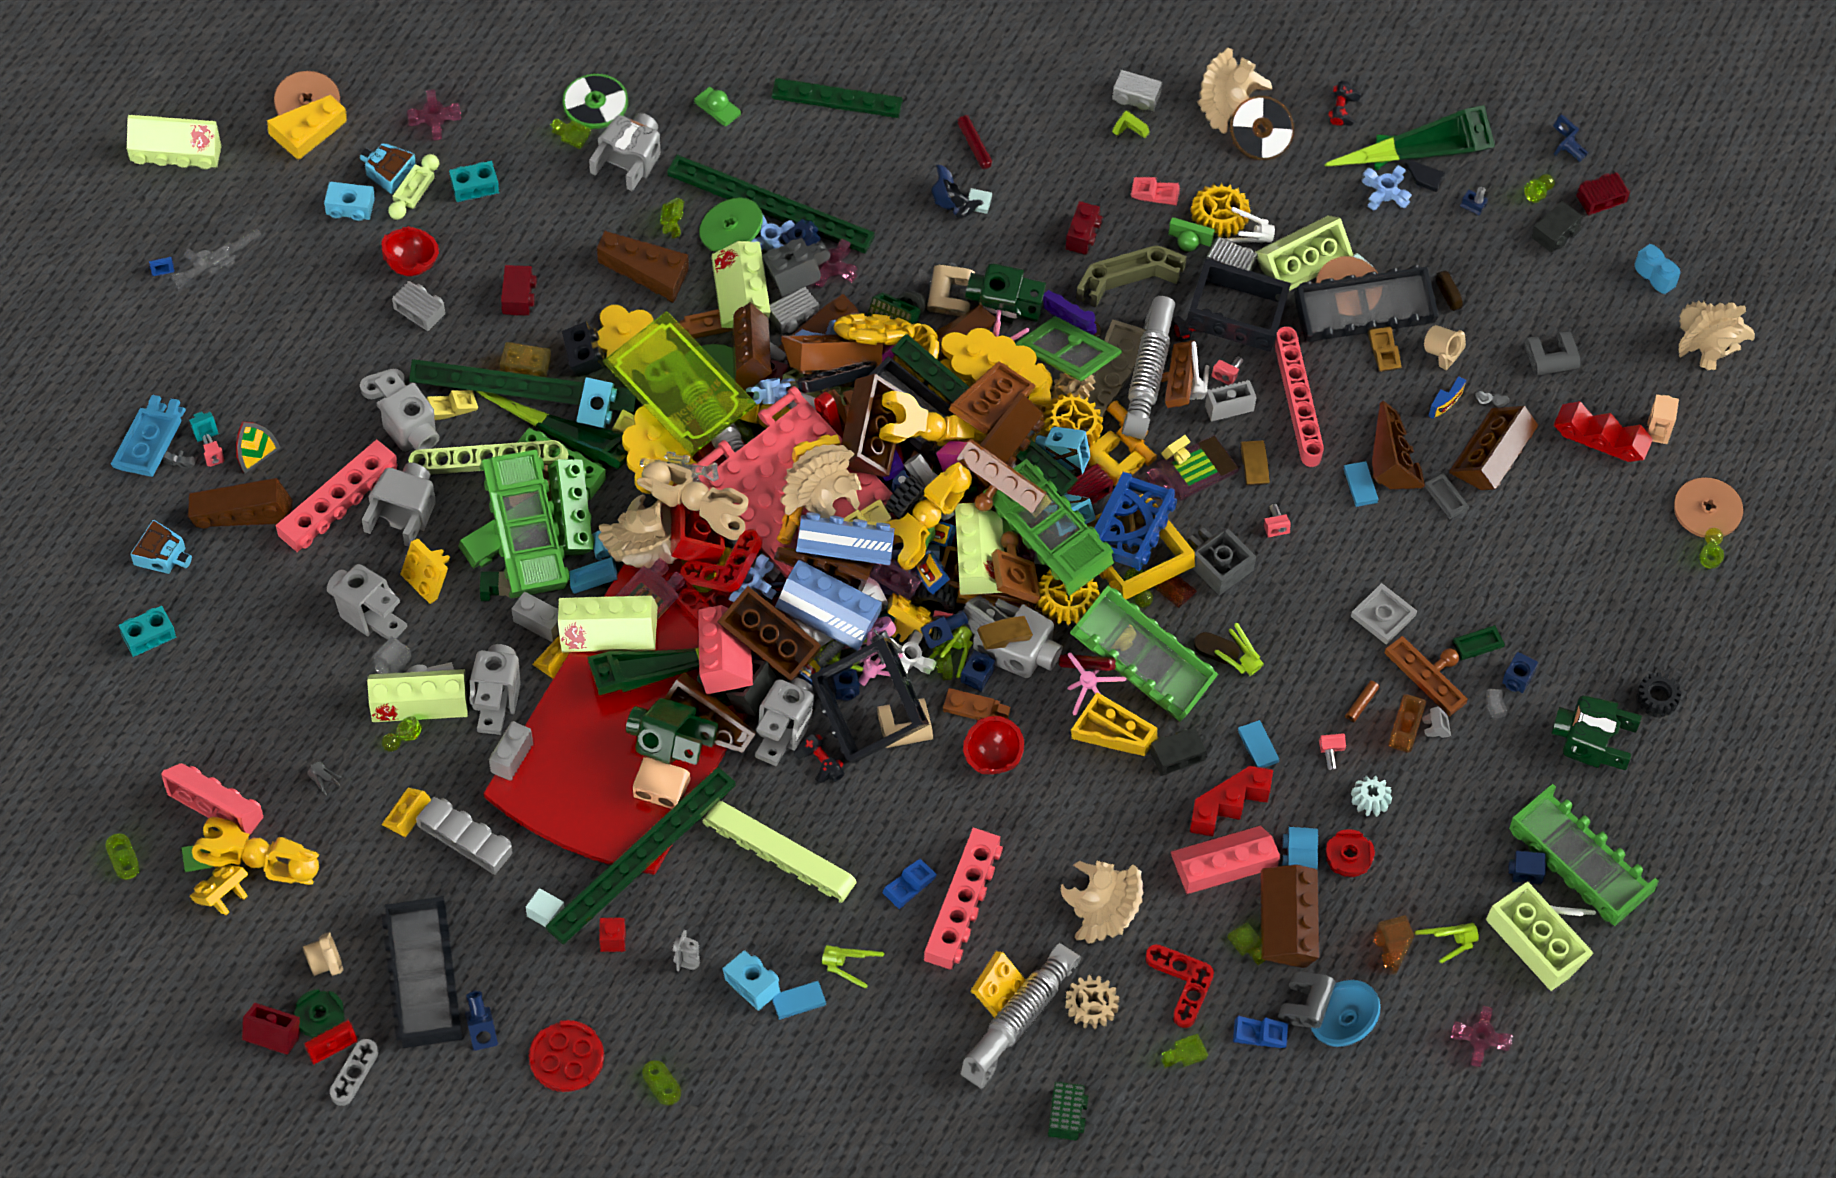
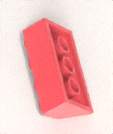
M722 605L698 610L699 675L706 694L753 685L752 650L717 622L728 610L727 607Z
M180 763L165 769L161 773L168 796L208 818L219 817L233 821L242 832L248 833L249 836L263 819L261 805L253 799L247 800L237 790L233 788L227 789L217 779L202 775L194 766L188 767Z
M1261 826L1170 852L1187 894L1261 873V870L1264 868L1278 867L1280 854L1272 835Z

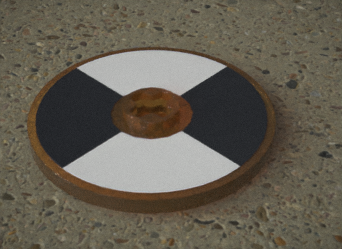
M1255 96L1243 101L1235 109L1230 121V133L1235 146L1244 155L1256 160H1269L1280 156L1288 149L1294 135V123L1288 109L1281 102L1267 96ZM1261 123L1263 127L1267 128L1263 133H1261V129H1257Z

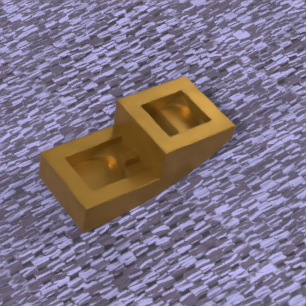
M1386 327L1369 330L1368 336L1379 372L1402 368L1398 347L1394 343L1392 328Z
M1264 440L1241 442L1246 485L1269 484Z
M1025 616L1002 619L977 629L985 650L1006 648L1009 642L1028 641L1033 636Z

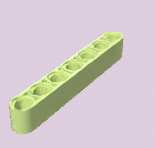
M549 440L421 449L413 451L408 461L409 463L418 464L421 458H425L426 461L423 467L430 474L480 471L481 461L489 453L496 457L508 455L513 451L519 453L537 449L538 456L542 457L544 465H550L557 459L567 460L569 454L568 450L560 442ZM560 448L559 455L553 458L551 456L553 450ZM469 454V462L462 464L463 457ZM448 456L447 463L440 465V460Z
M722 801L716 803L703 819L706 827H713L720 835L727 839L730 837L737 841L736 844L757 852V856L768 862L771 860L778 864V868L789 874L792 872L798 876L799 880L808 885H815L822 893L839 899L838 902L840 903L846 899L856 884L855 878L848 872Z

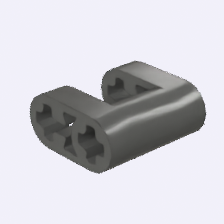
M1570 331L1557 333L1556 338L1560 352L1549 354L1544 353L1538 336L1525 338V349L1535 376L1580 368V356Z
M1293 972L1289 987L1308 994L1305 1005L1282 1004L1278 1019L1294 1026L1320 1028L1336 984L1335 980L1323 974Z

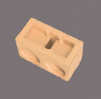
M1656 394L1648 417V428L1646 430L1653 438V442L1668 444L1676 421L1679 399L1668 395Z

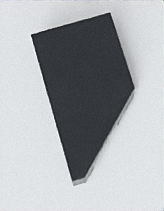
M1407 159L1405 165L1412 174L1416 185L1437 192L1445 172Z

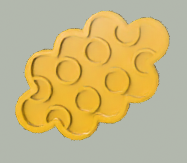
M610 305L605 307L600 313V323L603 328L598 331L600 340L597 343L602 351L607 353L608 364L615 368L619 364L616 360L660 326L654 325V319L647 311L635 310L629 313L622 306ZM662 328L621 361L624 364L619 368L634 382L632 374L634 370L645 376L646 370L651 364L678 351V349L672 342L667 341V332ZM620 374L622 380H624L626 383L630 384V383Z
M976 328L967 335L955 332L947 334L942 339L941 351L944 356L952 360L951 372L960 379H971L974 384L1000 361L1036 385L1032 393L1041 391L1045 387L1046 373L1042 368L1035 365L1037 359L1035 352L1027 346H1016L1015 342L1007 336L995 337L988 329Z
M644 405L636 410L634 425L624 431L622 445L628 451L627 466L631 471L635 472L634 482L637 489L643 493L652 494L637 483V479L642 478L644 467L651 462H655V460H661L668 464L674 463L688 469L691 464H696L692 460L694 446L687 439H682L651 405ZM668 418L683 435L686 433V427L681 421L676 423L672 418ZM670 480L668 485L672 486L674 482Z

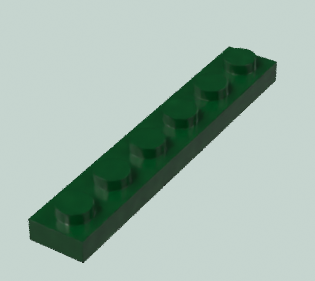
M780 78L775 79L772 91V99L899 118L903 97Z

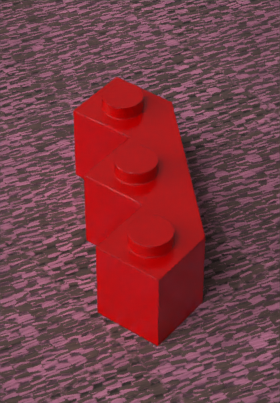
M1581 401L1563 404L1554 422V426L1563 437L1627 462L1644 460L1653 441V438L1642 425L1622 427L1611 413L1592 416Z
M1248 766L1195 799L1190 833L1213 836L1217 816L1241 819L1244 799L1268 803L1273 770Z

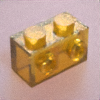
M506 342L500 361V371L547 377L551 363L550 349Z

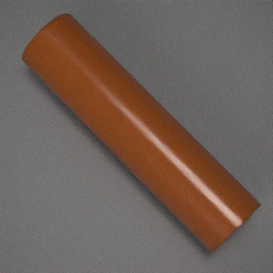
M1369 681L1346 713L1345 718L1349 720L1351 717L1352 722L1357 720L1378 691L1379 685L1376 682Z

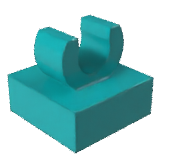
M202 411L193 414L194 418L189 420L197 442L202 441L204 435L207 439L206 434H209L210 437L219 434L211 412L205 414Z

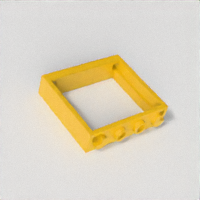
M1152 498L1147 499L1145 503L1147 504ZM1101 514L1096 515V519L1086 525L1088 527H1095ZM1169 519L1165 529H1161L1159 534L1160 538L1176 557L1126 581H1123L1112 565L1099 574L1102 579H1106L1109 582L1111 588L1118 590L1123 598L1129 599L1195 567L1194 550Z

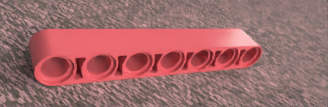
M1282 327L1276 335L1275 350L1299 453L1303 464L1308 467H1315L1320 464L1324 450L1297 333L1291 327Z

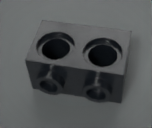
M585 321L562 331L570 368L578 377L586 376L604 368L602 363L604 354L600 346H598L597 341L600 338L595 328H591Z

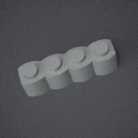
M433 797L416 818L419 828L494 875L512 855L511 842L505 836L492 834L491 829L486 824H478L472 821L468 813L453 809L452 804L444 798L440 800Z

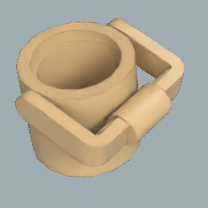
M1437 325L1429 329L1424 341L1426 352L1438 356L1439 367L1445 370L1454 363L1466 346L1465 333L1458 330L1455 332Z
M330 932L323 934L319 941L303 946L313 976L329 970L332 976L343 971L341 959Z

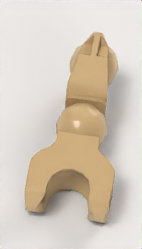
M655 460V462L646 465L642 472V478L637 479L639 486L650 491L652 496L670 507L680 505L683 502V505L689 510H700L699 516L706 519L711 528L721 536L737 540L745 531V522L738 516L747 510L748 498L735 489L724 488L723 490H718L712 487L709 490L703 483L693 482L690 469L674 463L668 464L661 460ZM670 480H672L673 482H675V483L678 484V485H676V486H671V485H668V484H669ZM728 525L737 528V530L730 529Z

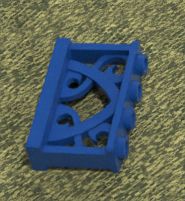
M1122 473L1094 527L1103 543L1106 541L1109 545H1117V549L1111 547L1114 552L1112 553L1113 561L1133 567L1137 571L1141 570L1143 564L1147 565L1151 555L1150 550L1152 546L1156 547L1159 541V532L1161 529H1165L1168 522V514L1170 511L1173 512L1176 507L1175 489L1163 488L1133 478L1132 474ZM1133 491L1142 493V494H1144V495H1143L1142 497H1140V496H1138V495H1137L1135 492H1133ZM1154 497L1162 500L1163 503L1160 507L1155 508L1153 504L1156 503V500H1151L1147 504L1145 501ZM1123 504H1128L1129 509H1124L1122 507ZM1139 510L1146 525L1136 531L1125 534L1124 526L1117 519V516H1128ZM1111 528H1119L1120 534L1117 535V530L1115 532L1110 531ZM1127 544V548L1131 552L1132 546H1138L1139 550L1137 553L1131 554L1125 552L1122 545Z

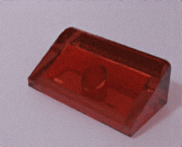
M1178 575L1153 587L1178 608L1197 592Z

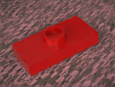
M347 1020L309 1040L304 1045L314 1065L354 1044L358 1039L352 1024Z

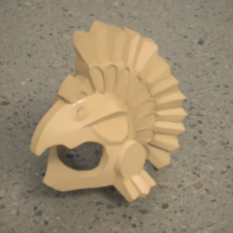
M1227 48L1223 53H1219L1216 58L1212 59L1211 64L1207 66V71L1203 74L1202 89L1199 92L1200 100L1198 101L1202 112H1206V119L1211 121L1210 126L1213 129L1218 128L1222 134L1227 132L1231 116L1235 118L1239 108L1247 101L1252 100V98H1249V95L1253 91L1272 90L1270 81L1254 71L1255 64L1241 58L1240 65L1237 66L1236 60L1233 58V51L1230 48Z
M1700 301L1697 303L1692 302L1691 305L1687 303L1686 308H1683L1680 314V328L1686 333L1679 343V357L1686 355L1689 351L1692 352L1700 349L1702 353L1700 367L1707 370H1716L1717 359L1741 350L1739 343L1742 341L1754 340L1755 333L1753 329L1744 324L1743 318L1740 317L1746 312V307L1736 306L1734 303L1726 305L1719 303L1716 306H1713L1711 303L1707 305L1704 301L1703 303Z
M823 444L820 447L815 446L812 450L806 451L803 456L799 457L798 461L793 463L792 468L787 469V475L784 479L788 483L782 488L785 494L781 496L780 500L785 505L784 513L791 515L798 507L805 505L809 512L818 513L821 518L830 519V516H834L836 512L833 508V502L840 497H846L847 501L857 510L860 502L856 490H862L857 473H849L847 470L849 459L855 454L844 445L837 446L834 444Z
M642 494L631 502L626 513L619 516V523L599 525L601 533L598 537L604 547L608 549L607 552L618 563L624 562L628 566L633 565L637 569L642 568L646 571L650 568L653 570H657L659 567L665 568L667 564H673L675 559H678L671 557V507L658 500L651 507L645 508L643 501L646 497Z
M1081 861L1075 863L1073 866L1089 875L1090 881L1087 889L1084 891H1080L1075 887L1067 890L1063 884L1061 885L1063 898L1069 905L1075 908L1074 911L1078 917L1084 918L1083 926L1075 934V939H1085L1086 942L1091 944L1095 943L1097 939L1104 941L1108 935L1112 938L1117 935H1123V929L1129 926V922L1139 912V905L1142 903L1144 892L1142 889L1141 871L1134 865L1127 871L1122 870L1120 872L1114 870V865L1106 862L1096 861V865L1086 864Z

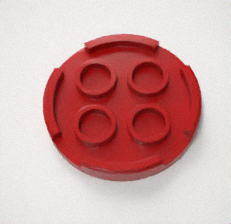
M563 1020L544 1030L542 1029L535 1036L529 1050L530 1067L536 1079L552 1090L562 1092L579 1090L589 1085L600 1073L604 1062L603 1045L595 1031L589 1026L578 1021Z

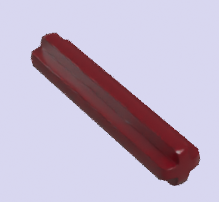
M960 116L958 118V125L982 169L991 167L992 160L969 116Z
M1068 654L1060 655V667L1077 669L1068 657ZM1074 655L1083 669L1111 671L1116 668V660L1112 657Z

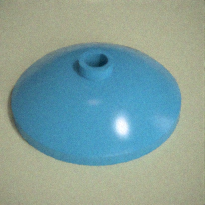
M1346 980L1336 983L1320 1028H1311L1312 1032L1324 1044L1336 1047L1347 1046L1361 1040L1374 1028L1380 1015L1378 995L1371 986L1362 981Z

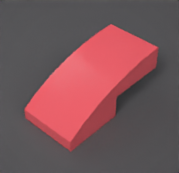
M1134 177L1131 196L1138 200L1177 206L1180 187L1179 183H1157L1156 177Z

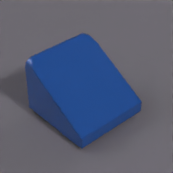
M171 257L149 261L153 276L174 271Z

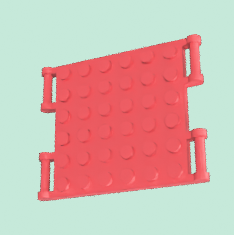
M792 386L785 396L768 409H763L758 413L759 418L768 428L736 453L726 440H722L715 450L698 463H693L688 467L692 472V476L698 482L706 485L709 490L712 487L718 490L732 488L748 498L747 510L738 517L744 520L745 530H756L763 542L760 550L774 563V566L786 579L794 567L775 560L774 557L778 547L797 548L800 526L796 528L790 545L782 544L777 540L783 524L782 518L785 515V505L780 502L781 496L785 494L782 488L788 483L784 479L787 475V469L792 468L794 463L792 459L793 447L804 441L809 443L816 441L824 435L833 436L837 434L795 386ZM794 400L797 405L775 422L772 416ZM838 435L839 440H840V445H841V443H842V438ZM723 454L728 458L706 476L702 473L706 467ZM847 467L849 473H857L862 490H856L860 502L857 510L861 511L879 499L882 500L884 505L887 504L893 493L876 475L856 472ZM840 497L833 502V508L836 510L834 516L845 518L856 511L847 501L846 497ZM805 506L801 515H806L809 512ZM889 513L892 519H897L893 513Z

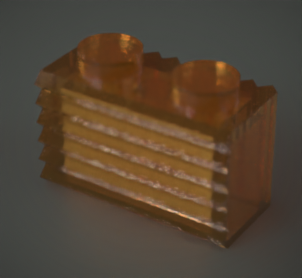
M1408 694L1403 695L1388 744L1390 747L1408 753L1412 751L1426 705L1424 699Z

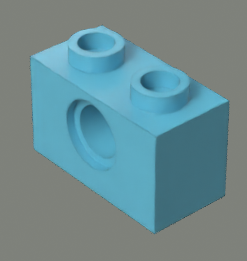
M329 182L324 202L326 215H330L333 218L351 217L357 221L363 219L370 220L375 200L373 187Z
M586 377L576 422L605 428L606 424L610 425L612 411H609L610 403L615 402L617 389L614 388L615 384ZM596 397H601L604 401L603 407L599 410H595L592 407V401Z
M745 950L723 968L725 980L758 1011L780 993L778 976L772 970L767 971L758 957L749 955Z

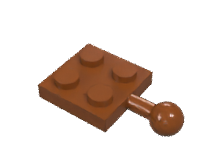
M1007 531L1001 536V544L1007 549V552L996 549L991 554L997 591L1036 604L1041 597L1035 563L1017 556L1016 547L1019 544V537L1015 532Z

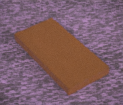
M998 361L951 404L949 411L987 435L1021 392L1028 397L1034 391L1036 385Z

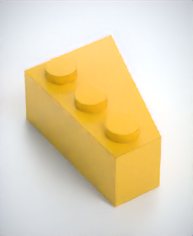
M328 95L267 120L268 134L299 160L347 122L346 108L331 95Z
M1096 692L1071 729L1072 739L1141 756H1146L1151 748V743L1158 738L1157 727Z

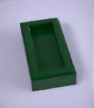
M1495 625L1452 639V643L1461 661L1505 646Z

